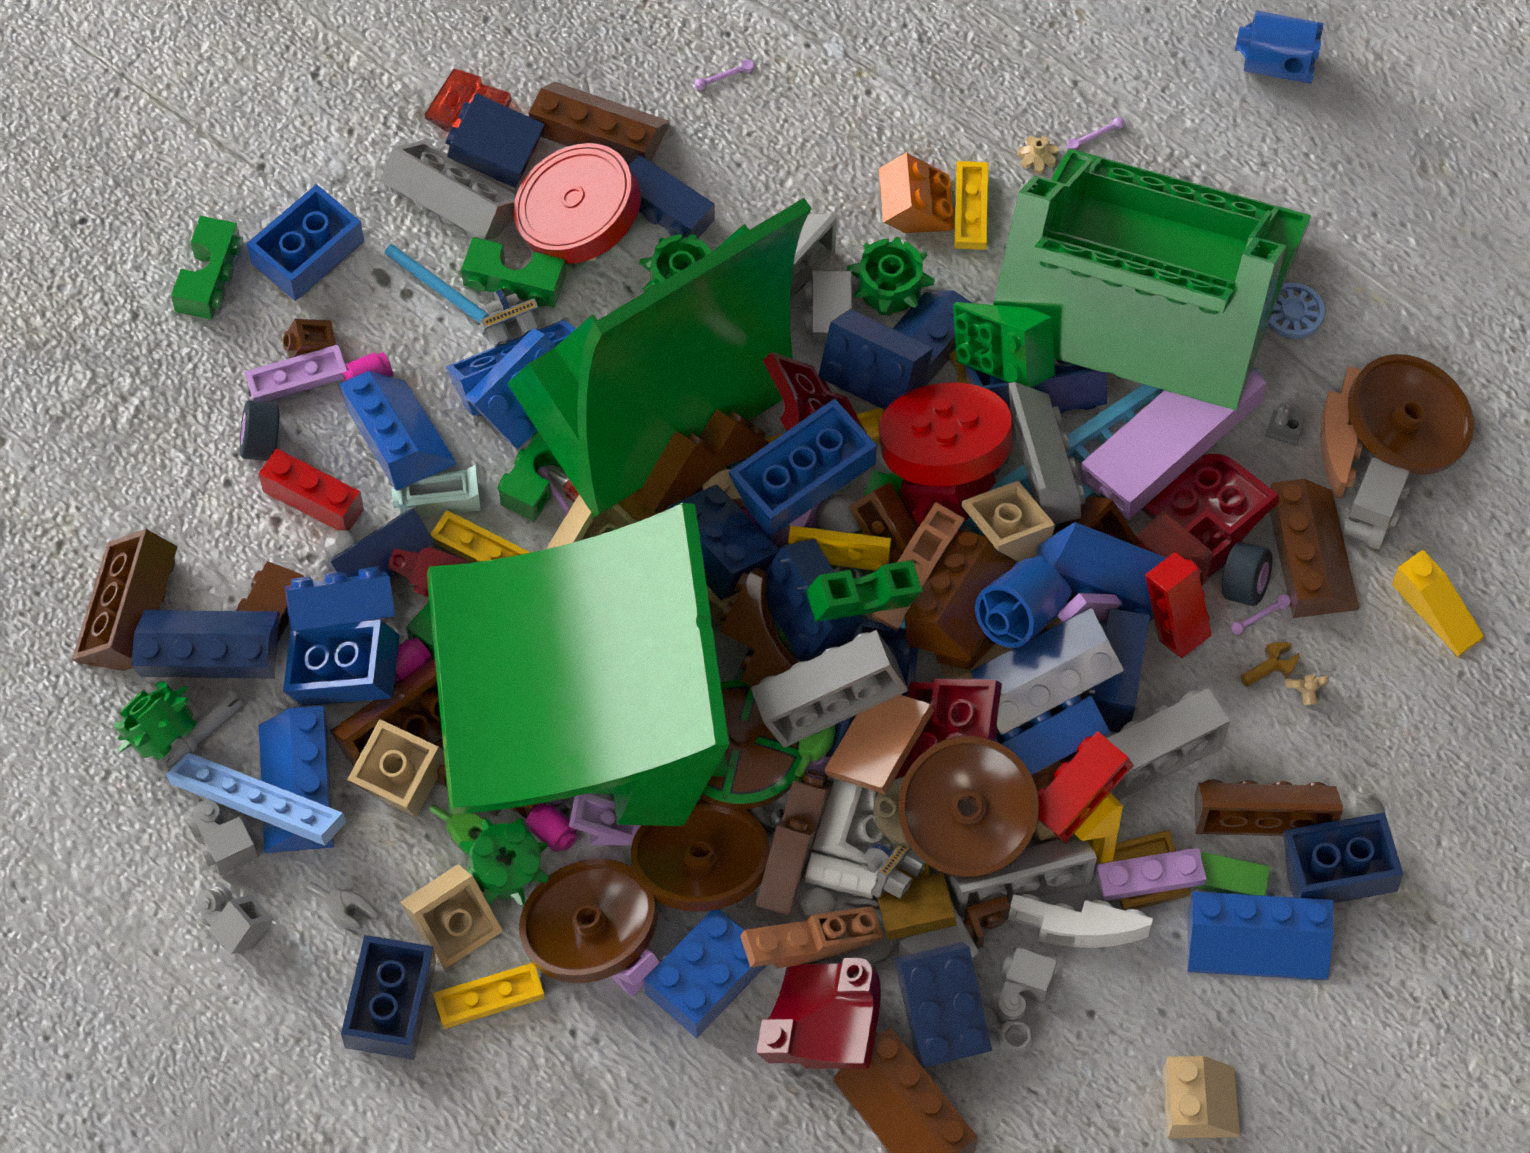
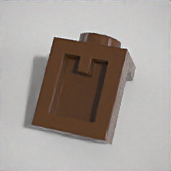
M294 319L288 331L283 335V348L288 352L289 359L300 356L302 353H310L336 345L331 320Z
M1006 895L966 907L965 917L962 922L977 949L983 948L985 936L982 927H985L987 930L994 929L1003 925L1005 920H1008L1011 907Z

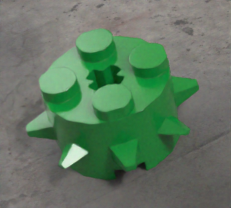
M679 234L665 239L660 238L659 244L654 248L655 252L652 257L641 258L639 261V265L650 272L651 281L642 288L643 291H648L710 254L711 249L701 239L697 241L695 234H691L688 238H683V235Z
M895 237L892 242H889V239H882L873 242L871 245L865 243L863 245L865 250L861 261L847 266V271H851V274L858 278L859 289L854 293V298L862 297L863 301L871 308L877 310L880 315L886 316L903 311L911 306L916 308L922 288L934 285L935 279L923 272V261L928 256L927 253H919L915 247L906 241L902 244L900 237Z
M159 681L155 685L157 690L150 694L143 690L130 700L119 713L123 717L121 723L118 721L113 724L114 728L119 732L117 739L119 741L124 740L117 751L120 753L132 747L141 758L153 756L155 760H159L166 756L172 748L170 744L179 736L182 737L190 733L196 725L192 718L193 712L186 705L189 699L182 697L188 687L185 685L173 691L165 681Z
M485 818L482 820L483 831L476 841H460L458 847L469 857L466 871L473 875L481 892H484L488 905L498 898L497 900L501 901L514 899L522 906L525 904L524 892L530 884L546 883L549 879V876L539 868L540 853L548 845L546 842H537L532 834L523 826V819L518 818L511 824L500 823L493 825ZM504 857V859H508L510 861L509 866H506L504 862L498 863V858Z

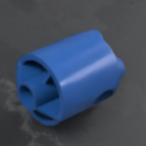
M1256 10L1253 22L1245 27L1240 26L1235 51H1240L1245 57L1243 71L1311 84L1315 70V59H1318L1320 52V39L1324 23Z
M1045 557L1025 558L980 592L975 603L977 622L984 634L993 642L1007 648H1018L1030 641L1050 621L1058 617L1059 612L1067 605V601L1071 597V587L1063 580L1060 573L1049 564Z

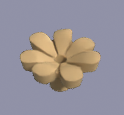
M1034 136L1027 137L1025 140L1026 146L1020 147L1017 152L1018 157L1023 158L1021 166L1029 169L1033 165L1035 174H1043L1045 170L1044 165L1050 168L1055 167L1057 164L1055 156L1059 155L1057 146L1049 145L1050 140L1046 136L1037 139Z
M1311 674L1304 676V680L1287 679L1284 683L1286 688H1295L1302 692L1304 705H1311L1317 703L1315 690H1318L1322 685L1328 684L1329 675L1316 678V675Z

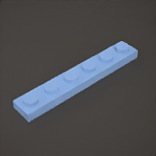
M192 753L186 754L166 774L169 783L324 846L346 824L344 814L340 811Z

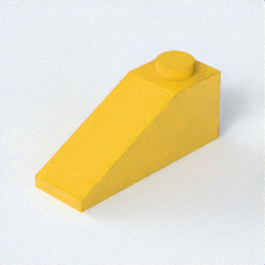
M1421 550L1397 568L1392 586L1457 657L1483 640V633L1446 573L1424 550Z

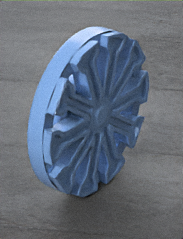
M1283 284L1281 292H1284L1287 298L1285 299L1281 294L1279 295L1278 304L1275 305L1273 310L1274 313L1278 314L1271 315L1268 323L1269 328H1272L1279 336L1291 337L1292 339H1303L1305 336L1314 334L1321 325L1325 312L1321 297L1315 290L1304 284ZM1295 290L1299 291V296H1294ZM1311 297L1313 300L1306 302L1305 298ZM1316 308L1318 311H1311L1310 309ZM1284 320V322H1283V324H1282L1281 326H1280L1279 324H1277L1278 322ZM1291 323L1293 325V330L1288 329ZM1300 324H1302L1306 329L1301 330Z

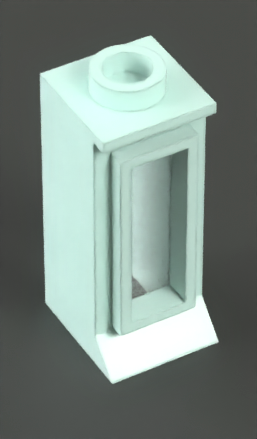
M475 465L467 470L436 473L397 491L394 488L391 489L393 507L400 508L401 514L413 508L420 518L441 516L446 510L454 514L481 511Z

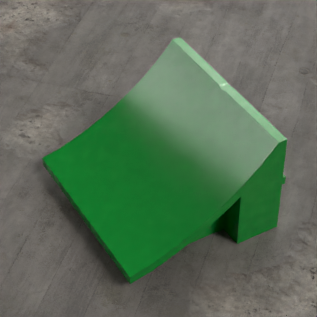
M1069 148L1051 180L1034 175L1018 193L993 305L1027 307L1052 316L1055 359L1100 372L1113 373L1124 379L1237 411L1281 289L1308 229L1311 215Z
M805 198L795 202L750 230L746 224L742 225L710 254L599 320L592 314L554 349L528 363L507 383L594 518L644 486L659 457L676 431L687 438L691 432L699 437L716 409L727 416L733 411L749 422L783 400L763 359L770 352L793 359L790 331V291L799 237L812 209Z
M681 503L628 526L558 547L488 561L429 567L427 581L450 814L515 808L587 793L613 794L617 825L684 826L711 776L724 777L727 772L725 751L729 746L695 504Z

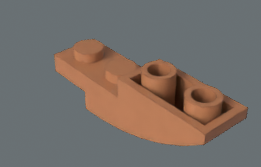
M1349 366L1345 374L1341 393L1328 390L1323 408L1320 432L1324 469L1335 497L1341 499L1343 498L1345 488L1353 487L1357 469L1351 468L1352 460H1359L1363 446L1362 441L1357 440L1358 436L1352 426L1348 412L1349 391L1361 369Z
M936 502L898 560V562L913 560L921 588L926 583L964 521L963 517ZM912 603L909 607L868 613L867 615L897 632Z
M874 906L814 914L807 921L746 929L740 935L750 968L775 964L776 969L844 954L879 942L884 938Z

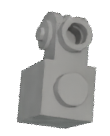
M212 800L201 801L194 808L193 816L186 819L194 838L201 836L205 843V846L201 847L200 850L208 867L215 864L219 875L258 858L254 844L240 816L222 824V814L216 802Z
M223 886L201 891L197 897L198 919L204 925L211 927L210 931L230 955L253 949L274 920L253 895L233 900L230 890Z
M1017 947L1013 958L1006 957L1000 975L1006 978L1003 989L995 988L989 1006L996 1009L998 1017L1002 1022L1006 1023L1007 1021L1022 1020L1024 1018L1026 1002L1023 997L1044 1004L1055 973L1057 960Z

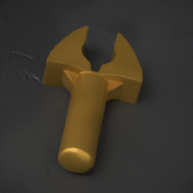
M1275 642L1267 644L1265 652L1269 656L1268 660L1242 674L1240 680L1244 686L1249 687L1274 671L1281 672L1285 679H1287L1297 665L1299 653L1289 660H1278L1279 655L1291 649L1292 643Z

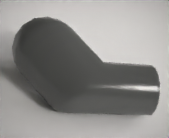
M765 806L747 809L761 823L764 829L772 832L776 831V827L782 821L785 812L784 809L768 810Z

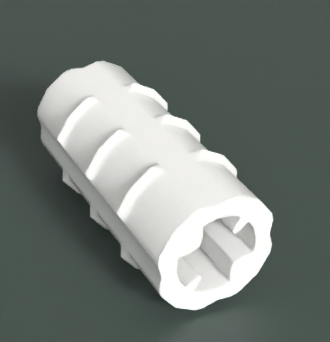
M812 852L805 882L818 885L821 888L826 887L837 890V892L841 891L853 894L854 896L873 899L874 895L871 894V890L878 882L876 876L878 870L874 873L864 864L861 865L850 862L847 859L842 860L831 857V855L826 856Z

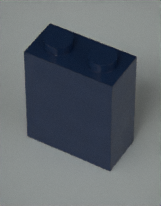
M475 93L471 103L465 101L460 110L458 119L462 121L459 127L452 126L445 144L450 145L447 158L516 188L537 147L545 124Z

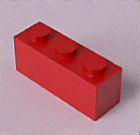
M277 448L258 473L264 493L336 530L350 531L364 511L361 491Z
M1174 552L1146 573L1145 578L1159 641L1180 658H1183L1211 637L1212 634L1209 625L1210 616L1204 601L1206 596L1200 581V569L1192 560H1186Z
M1098 731L1092 737H1086L1078 746L1077 755L1069 763L1065 762L1057 769L1054 774V781L1046 789L1042 788L1038 791V821L1062 842L1066 843L1133 768L1134 765L1130 758Z

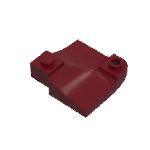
M770 352L763 359L785 404L783 415L780 417L786 429L785 432L833 399H836L865 431L847 396L831 392L826 381L820 379L813 365Z
M1203 454L1141 510L1172 538L1184 552L1187 560L1190 559L1195 562L1199 569L1210 578L1226 564L1234 545L1242 542L1253 527L1279 503V494L1230 457L1223 454Z
M934 679V682H910L908 697L931 704L934 712L895 779L905 777L908 769L922 753L944 740L962 736H974L995 741L1002 683L997 680Z
M843 958L842 963L799 964L786 967L782 987L775 1006L768 1019L762 1020L756 1053L767 1063H800L806 1069H870L881 1001V983L876 968L863 958Z

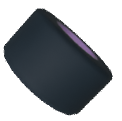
M246 401L240 431V456L243 459L267 461L277 448L280 410L277 403Z
M1238 542L1234 545L1227 558L1222 577V595L1226 600L1249 606H1257L1266 593L1272 572L1273 559L1270 549L1245 542Z

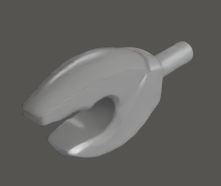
M312 881L307 886L308 890L325 900L323 908L327 915L342 927L348 929L361 928L359 922L347 914L351 909H357L361 914H365L371 919H379L376 909L364 897L355 892L334 888L329 893Z

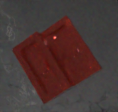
M453 68L424 116L426 120L449 133L452 126L459 127L462 121L458 119L460 110L465 101L471 103L475 93L506 107H509L512 97L510 92L484 85L481 77Z

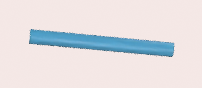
M390 244L386 248L385 255L480 324L481 319L489 316L487 312L395 245Z

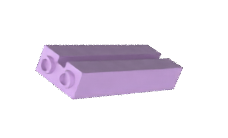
M1251 370L1237 411L1164 390L1081 463L1080 481L1099 496L1103 494L1108 499H1113L1122 515L1128 520L1131 519L1264 401L1266 382L1257 371Z

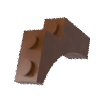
M716 409L699 437L692 432L688 438L678 431L674 433L644 486L638 490L634 499L656 514L664 512L669 505L693 495L708 479L723 468L742 459L749 458L768 445L770 442L763 439L767 433L752 423L746 428L745 426L748 421L733 411L727 416Z
M757 567L749 574L745 572L742 574L735 587V590L739 592L734 604L731 602L727 603L719 619L724 622L720 632L755 650V653L752 651L747 653L740 666V669L745 671L741 681L752 687L758 685L764 678L782 674L790 670L796 663H799L783 644L775 630L767 603L768 573Z
M809 769L808 773L804 772L802 777H797L793 780L783 819L776 827L755 906L790 915L794 910L808 858L834 782L828 779L826 773Z

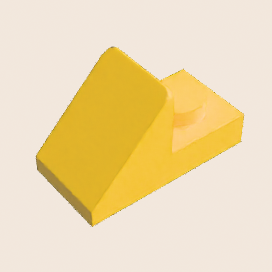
M1111 792L1074 833L1080 840L1088 842L1095 852L1098 864L1113 862L1123 805Z

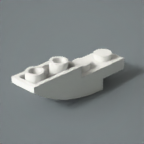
M1029 894L1013 895L1008 920L1041 928L1038 939L1040 942L1080 948L1117 946L1147 938L1153 918L1147 917L1145 913L1139 910L1127 909L1124 911L1113 908L1111 904L1102 900H1093L1092 902L1085 900L1082 912H1078L1070 905L1062 903L1048 904L1041 902L1038 897Z

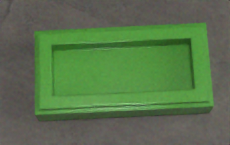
M1202 852L1201 860L1206 882L1205 885L1195 886V888L1218 893L1265 896L1270 866Z

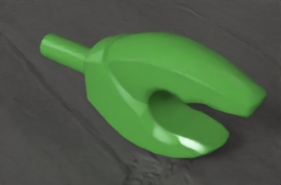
M835 725L799 741L798 752L802 759L794 773L797 777L803 776L810 761H818L830 751L836 738Z
M434 803L429 809L430 812L448 822L446 830L458 845L460 841H476V839L470 837V833L473 831L481 833L483 831V819L474 813L451 815Z

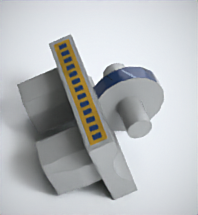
M501 289L494 292L496 301L487 304L486 308L489 314L498 310L500 312L481 319V324L478 326L481 334L487 333L488 338L496 347L511 341V336L506 327L508 324L517 322L522 336L528 334L533 328L538 330L539 325L535 314L538 308L535 299H531L510 308V305L519 302L516 293L505 297Z
M889 843L885 845L873 844L866 852V858L869 862L868 869L874 873L878 870L876 875L878 882L872 888L871 894L880 898L887 891L900 899L905 895L911 885L912 878L902 873V869L917 878L924 871L927 864L914 852L911 846L899 845L893 853L894 848Z

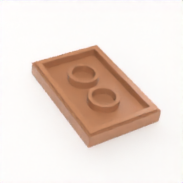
M899 695L857 714L825 767L826 774L829 777L886 795L934 712L933 707L929 703Z

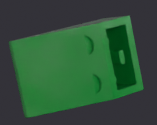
M955 302L953 304L956 359L958 363L1006 382H1016L1030 388L1055 375L1052 316L1027 307Z

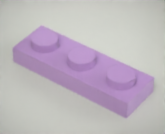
M334 345L248 370L244 373L253 401L266 402L344 379L342 373L347 371L339 345Z
M1199 848L1097 864L1096 866L1103 901L1205 885L1206 882Z

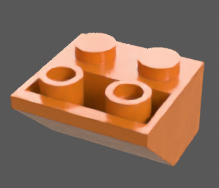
M905 153L879 168L884 223L904 233L941 232L954 229L951 181L947 173L909 153Z

